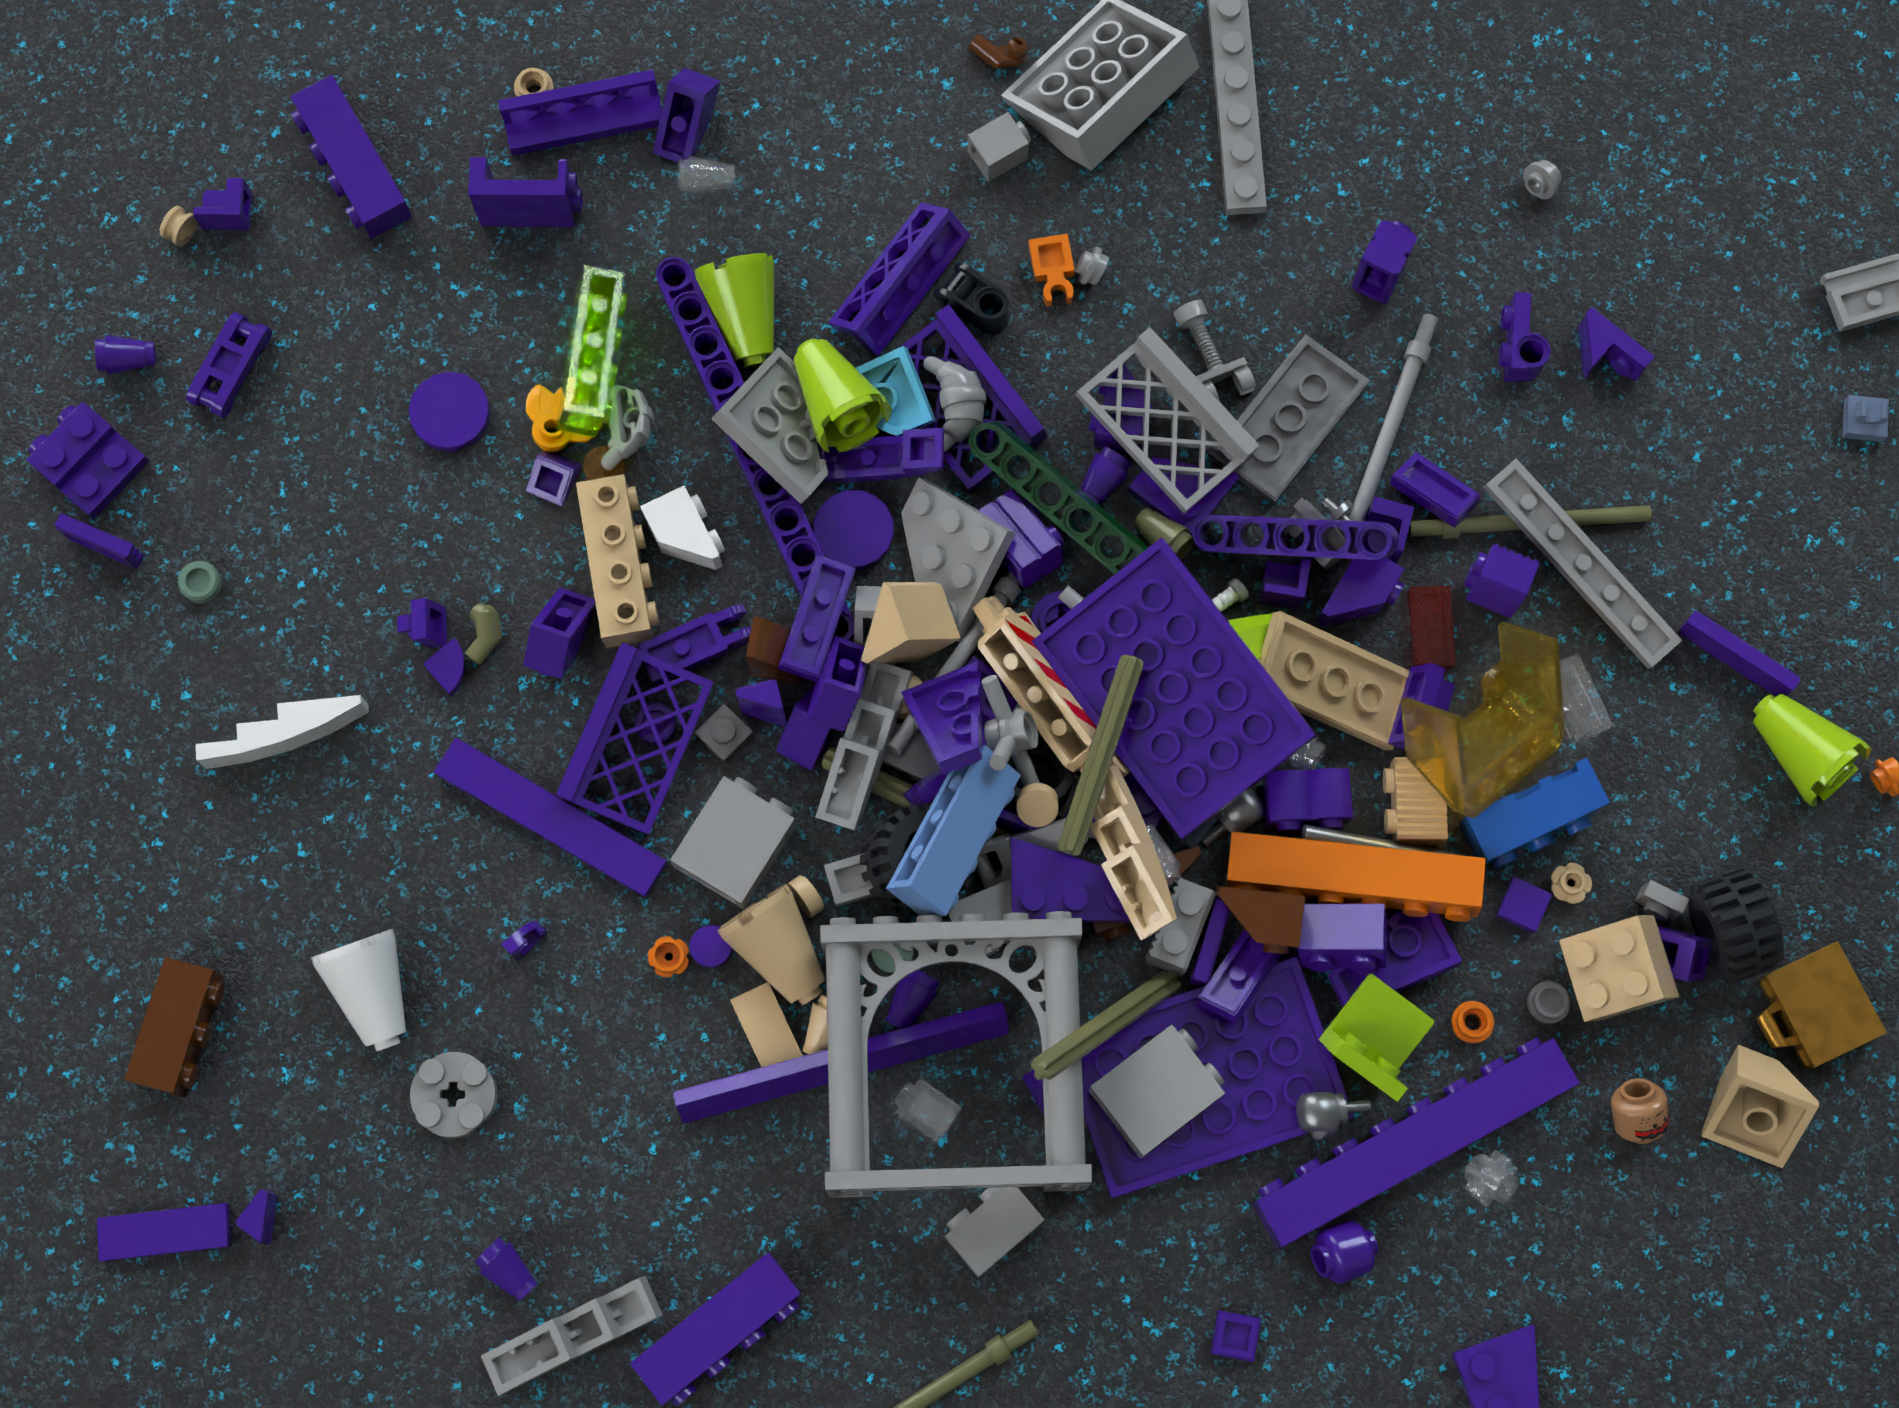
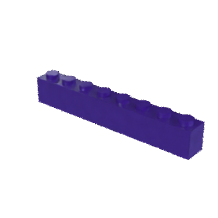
M1536 1037L1516 1048L1520 1057L1507 1064L1500 1057L1479 1069L1483 1077L1469 1084L1466 1078L1463 1077L1443 1088L1447 1097L1432 1104L1427 1097L1408 1107L1406 1111L1410 1117L1395 1124L1392 1117L1370 1128L1369 1131L1373 1137L1358 1145L1356 1139L1352 1138L1333 1148L1332 1151L1336 1157L1322 1165L1318 1158L1311 1160L1295 1169L1299 1178L1284 1185L1279 1178L1260 1188L1258 1192L1262 1198L1252 1204L1277 1249L1578 1085L1577 1077L1554 1038L1542 1044L1539 1038Z

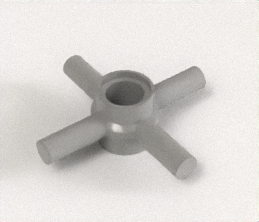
M997 675L984 678L981 683L996 718L986 721L984 727L987 746L993 751L989 762L990 766L994 770L1001 771L1006 767L1011 756L1017 772L1021 774L1020 779L1023 787L1032 783H1040L1027 750L1036 748L1038 745V732L1032 715L1028 711H1023L1018 702L1013 712H1011Z

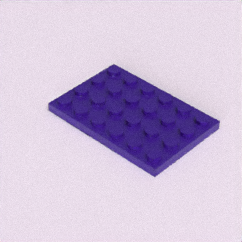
M1162 537L1032 640L1033 644L1096 727L1120 657L1122 655H1132L1144 662V667L1115 752L1181 839L1187 838L1317 737L1313 729Z
M1297 956L1274 965L1236 1023L1199 1006L1198 997L1206 987L1204 986L1164 1000L1082 1057L1084 1119L1111 1199L1310 1133L1302 1130L1297 1120L1296 1103L1303 1094L1312 1092L1342 1093L1346 1103L1349 1102L1332 1053L1319 1041L1324 1031ZM1170 1025H1173L1177 1031L1183 1028L1192 1037L1198 1047L1194 1053L1205 1066L1211 1063L1219 1072L1225 1082L1220 1086L1225 1094L1140 1159L1088 1090L1091 1085ZM1347 1113V1120H1351L1354 1118L1353 1113Z

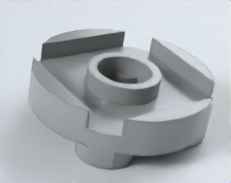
M462 1052L442 1053L426 1060L420 1066L418 1073L412 1081L410 1103L418 1123L432 1133L445 1138H463L476 1132V1129L480 1128L492 1116L497 1104V1085L487 1067L473 1056ZM457 1083L458 1089L465 1091L464 1099H458L455 1107H449L448 1100L443 1098V1092L449 1090L450 1084Z

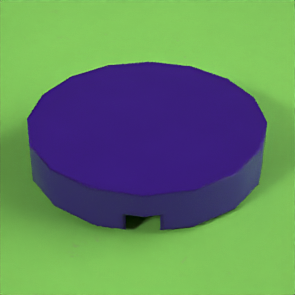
M455 372L435 374L423 381L412 394L408 409L410 423L420 440L435 450L445 452L458 451V448H463L467 445L471 446L476 443L487 430L491 416L488 398L479 383L465 374Z
M861 490L842 491L829 497L818 509L813 523L814 535L824 557L855 567V570H865L878 564L889 552L894 536L893 518L887 506L875 495Z

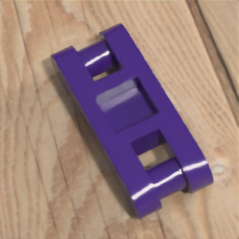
M233 312L227 319L186 394V401L198 407L202 404L210 407L211 413L225 418L230 413L234 404V398L259 353L268 345L272 336V329L261 323L257 325L251 324L246 316ZM241 336L247 339L243 347L235 343L236 339ZM213 380L222 384L217 393L209 390Z

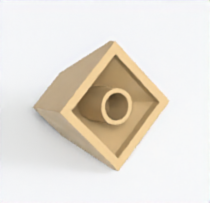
M1738 1045L1720 1077L1702 1130V1137L1783 1168L1819 1108V1101L1779 1060Z

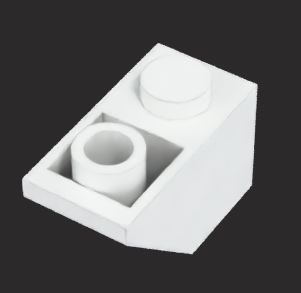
M682 486L640 506L644 519L661 553L714 570L723 567L719 554L725 551L724 546L715 529L707 531L702 521L703 518L707 517V513L697 494L690 497L685 486Z

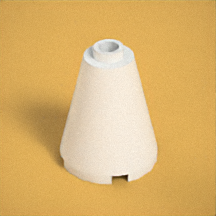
M393 929L311 957L313 966L365 1046L374 1044L376 1051H380L401 1043L398 1035L406 1032L396 938Z

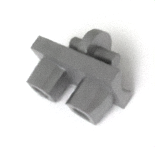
M1327 497L1320 506L1330 515L1327 519L1352 520L1348 514L1354 505L1349 500L1338 506L1331 498ZM1303 498L1293 506L1297 511L1291 518L1326 519L1308 500ZM1294 525L1288 530V533L1299 543L1304 541V532L1300 527ZM1334 527L1328 533L1327 542L1332 549L1338 551L1343 547L1345 537ZM1314 557L1327 570L1342 559Z

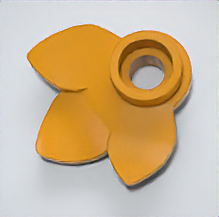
M568 384L559 388L555 394L542 385H536L531 389L526 400V414L533 422L532 438L541 449L548 452H557L567 446L569 442L585 443L598 434L603 422L599 418L586 413L589 396L585 386L581 384ZM556 428L559 431L555 433H549L545 429Z

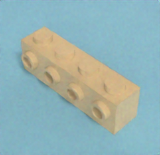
M624 474L577 482L576 487L602 641L606 648L620 646L622 642L631 644L648 641L654 638L652 627L659 626V619L655 601L648 602L646 588L653 587L649 563L641 564L639 549L646 548L642 524L635 525L633 511L640 510L636 486L628 487Z

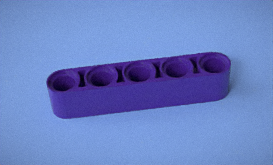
M1208 515L1199 519L1193 529V539L1196 545L1208 552L1374 560L1391 556L1399 544V537L1395 528L1389 523L1376 521ZM1213 522L1220 524L1223 529V538L1218 544H1213L1207 536L1208 527ZM1254 523L1262 528L1264 534L1263 541L1258 546H1253L1247 539V530ZM1294 525L1300 527L1304 532V542L1298 548H1293L1287 541V532ZM1334 527H1338L1345 534V543L1338 551L1332 549L1327 542L1328 533ZM1375 529L1384 532L1387 539L1386 546L1381 552L1373 551L1368 545L1369 534Z

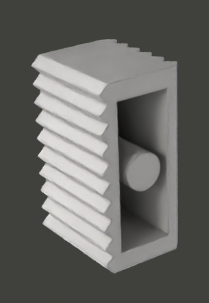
M1180 878L1175 881L1170 893L1177 920L1154 934L1145 959L1151 965L1166 971L1173 970L1179 976H1183L1193 955L1216 892Z

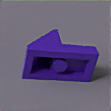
M1593 307L1587 311L1578 326L1583 375L1585 378L1605 357L1610 361L1611 367L1617 373L1625 377L1629 376L1636 382L1655 357Z

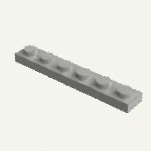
M1207 0L1226 215L1265 213L1267 205L1248 0Z
M1517 458L1483 487L1647 669L1652 668L1682 641Z

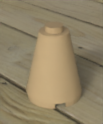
M784 884L767 894V899L764 898L757 903H753L727 921L717 932L728 945L790 1003L799 1000L801 1005H804L823 992L819 985L825 981V977L794 895L789 886Z

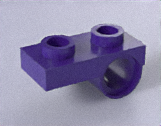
M1515 292L1509 305H1504L1502 308L1500 328L1506 330V343H1501L1498 366L1504 367V381L1520 382L1535 379L1550 357L1551 349L1548 341L1539 334L1529 333L1532 293ZM1520 352L1532 353L1536 357L1537 362H1526L1522 359Z

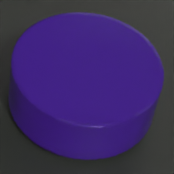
M653 702L646 704L652 720L672 712L668 706L662 703ZM642 707L635 716V727L648 722ZM675 717L655 725L662 744L671 740L676 732L677 722ZM651 727L637 732L642 741L649 745L657 746Z
M703 926L691 938V955L704 968H719L732 955L733 948L717 932L721 928L719 926Z

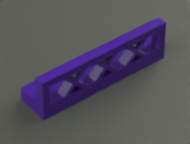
M653 69L498 100L512 156L658 127L662 113Z
M921 202L828 323L834 330L854 336L869 354L879 356L971 235L950 209ZM927 217L931 218L926 226L919 229ZM906 250L903 256L896 259L900 252ZM883 280L878 287L872 289L877 282ZM860 310L852 322L848 321L854 312Z

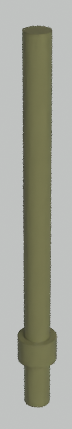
M1650 505L1565 511L1578 526L1651 521L1652 516ZM1508 515L1465 517L1455 528L1440 518L1411 521L1408 535L1409 537L1440 535L1441 539L1459 538L1460 534L1521 529Z
M1028 1320L1002 1338L998 1334L984 1343L986 1348L893 1408L927 1407L992 1364L996 1363L999 1366L1012 1357L1010 1353L1039 1335L1031 1320Z

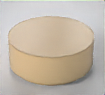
M1032 783L1022 788L1016 801V810L1019 818L1025 824L1033 827H1043L1053 822L1059 811V800L1055 790L1043 783Z
M799 875L787 884L794 895L796 903L809 918H812L824 909L820 895L807 878Z

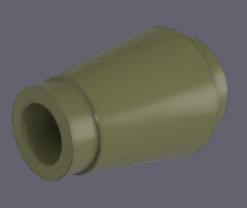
M1149 507L1141 511L1133 524L1150 545L1154 544L1161 537L1164 538L1181 560L1189 553L1195 542L1193 536L1189 534V528L1151 510Z

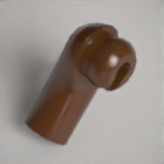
M979 33L973 38L968 49L992 68L1000 69L1022 64L1027 56L1028 45L1022 38L1014 37L1008 41L1007 45L996 46Z

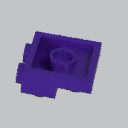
M82 401L77 407L70 405L60 413L57 418L59 426L49 436L45 434L40 435L31 443L29 447L31 455L26 461L94 519L138 474L149 460Z

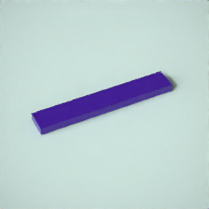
M456 737L433 772L441 779L644 898H647L668 864L666 860Z

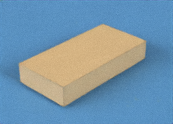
M769 982L730 1000L761 1067L803 1056Z

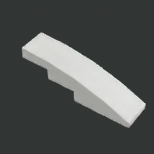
M361 695L277 703L278 720L236 724L237 740L196 744V761L206 769L252 762L287 752L332 734L369 713V707Z

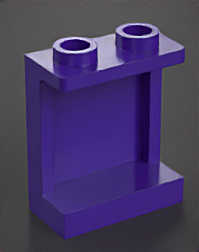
M470 157L468 195L481 226L575 227L576 213H582L583 193L582 189H578L577 173L571 172L567 159L558 160V178L556 180H495L486 157Z

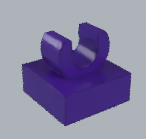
M427 598L411 600V614L397 617V633L408 632V637L412 638L413 641L432 649L443 647L447 644L446 607Z

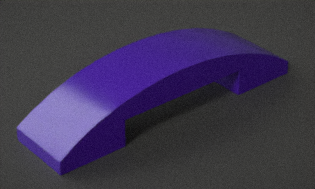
M943 428L903 430V436L873 437L861 446L846 452H838L836 447H828L829 452H826L817 442L820 459L826 460L828 475L822 482L891 480L928 474L944 469Z

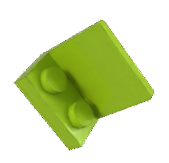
M1369 974L1321 1035L1319 1041L1335 1057L1398 1102L1408 1089L1397 1078L1401 1072L1399 1068L1433 1026L1434 1020L1378 977Z

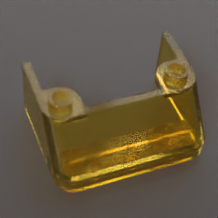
M1506 622L1500 623L1498 631L1501 661L1486 671L1482 678L1481 689L1483 691L1484 703L1462 721L1459 715L1407 697L1400 701L1407 759L1454 812L1470 818L1478 816L1552 755L1561 744L1564 735V713L1557 638Z

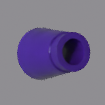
M105 335V339H95L97 371H107L108 375L148 366H156L154 341L146 342L144 340Z
M1104 447L1100 454L1095 453L1080 489L1100 505L1128 477L1129 474L1126 471L1131 463L1112 449Z
M917 970L902 979L897 985L888 1010L889 1013L885 1020L899 1029L910 1027L938 995L935 990L940 982L921 970Z
M500 1237L490 1244L474 1261L481 1268L478 1273L511 1296H514L518 1301H521L538 1284L510 1241L506 1244Z

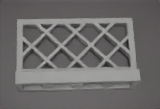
M1150 327L1137 338L1133 345L1075 394L1184 514L1238 467L1241 468L1248 462L1260 446ZM1134 357L1145 368V381L1122 379L1123 365ZM1117 371L1116 379L1109 378ZM1151 376H1152L1157 382H1151ZM1098 386L1116 387L1115 406L1099 405L1090 393ZM1122 388L1144 389V408L1121 407ZM1150 390L1166 391L1172 398V411L1150 409ZM1178 405L1183 409L1184 412L1178 411ZM1109 414H1115V421L1109 416ZM1121 415L1142 416L1143 435H1127L1120 427ZM1149 417L1172 419L1171 438L1150 437ZM1178 419L1194 421L1200 428L1199 440L1177 439ZM1206 435L1209 437L1211 441H1205ZM1135 443L1142 444V450ZM1148 444L1171 446L1170 466L1155 465L1148 458ZM1177 447L1199 448L1198 468L1176 466ZM1205 449L1221 450L1231 462L1222 470L1206 469ZM1163 473H1168V474H1170V475H1169V480H1168V478H1167ZM1176 474L1198 476V489L1188 499L1175 487ZM1204 476L1213 477L1204 484Z

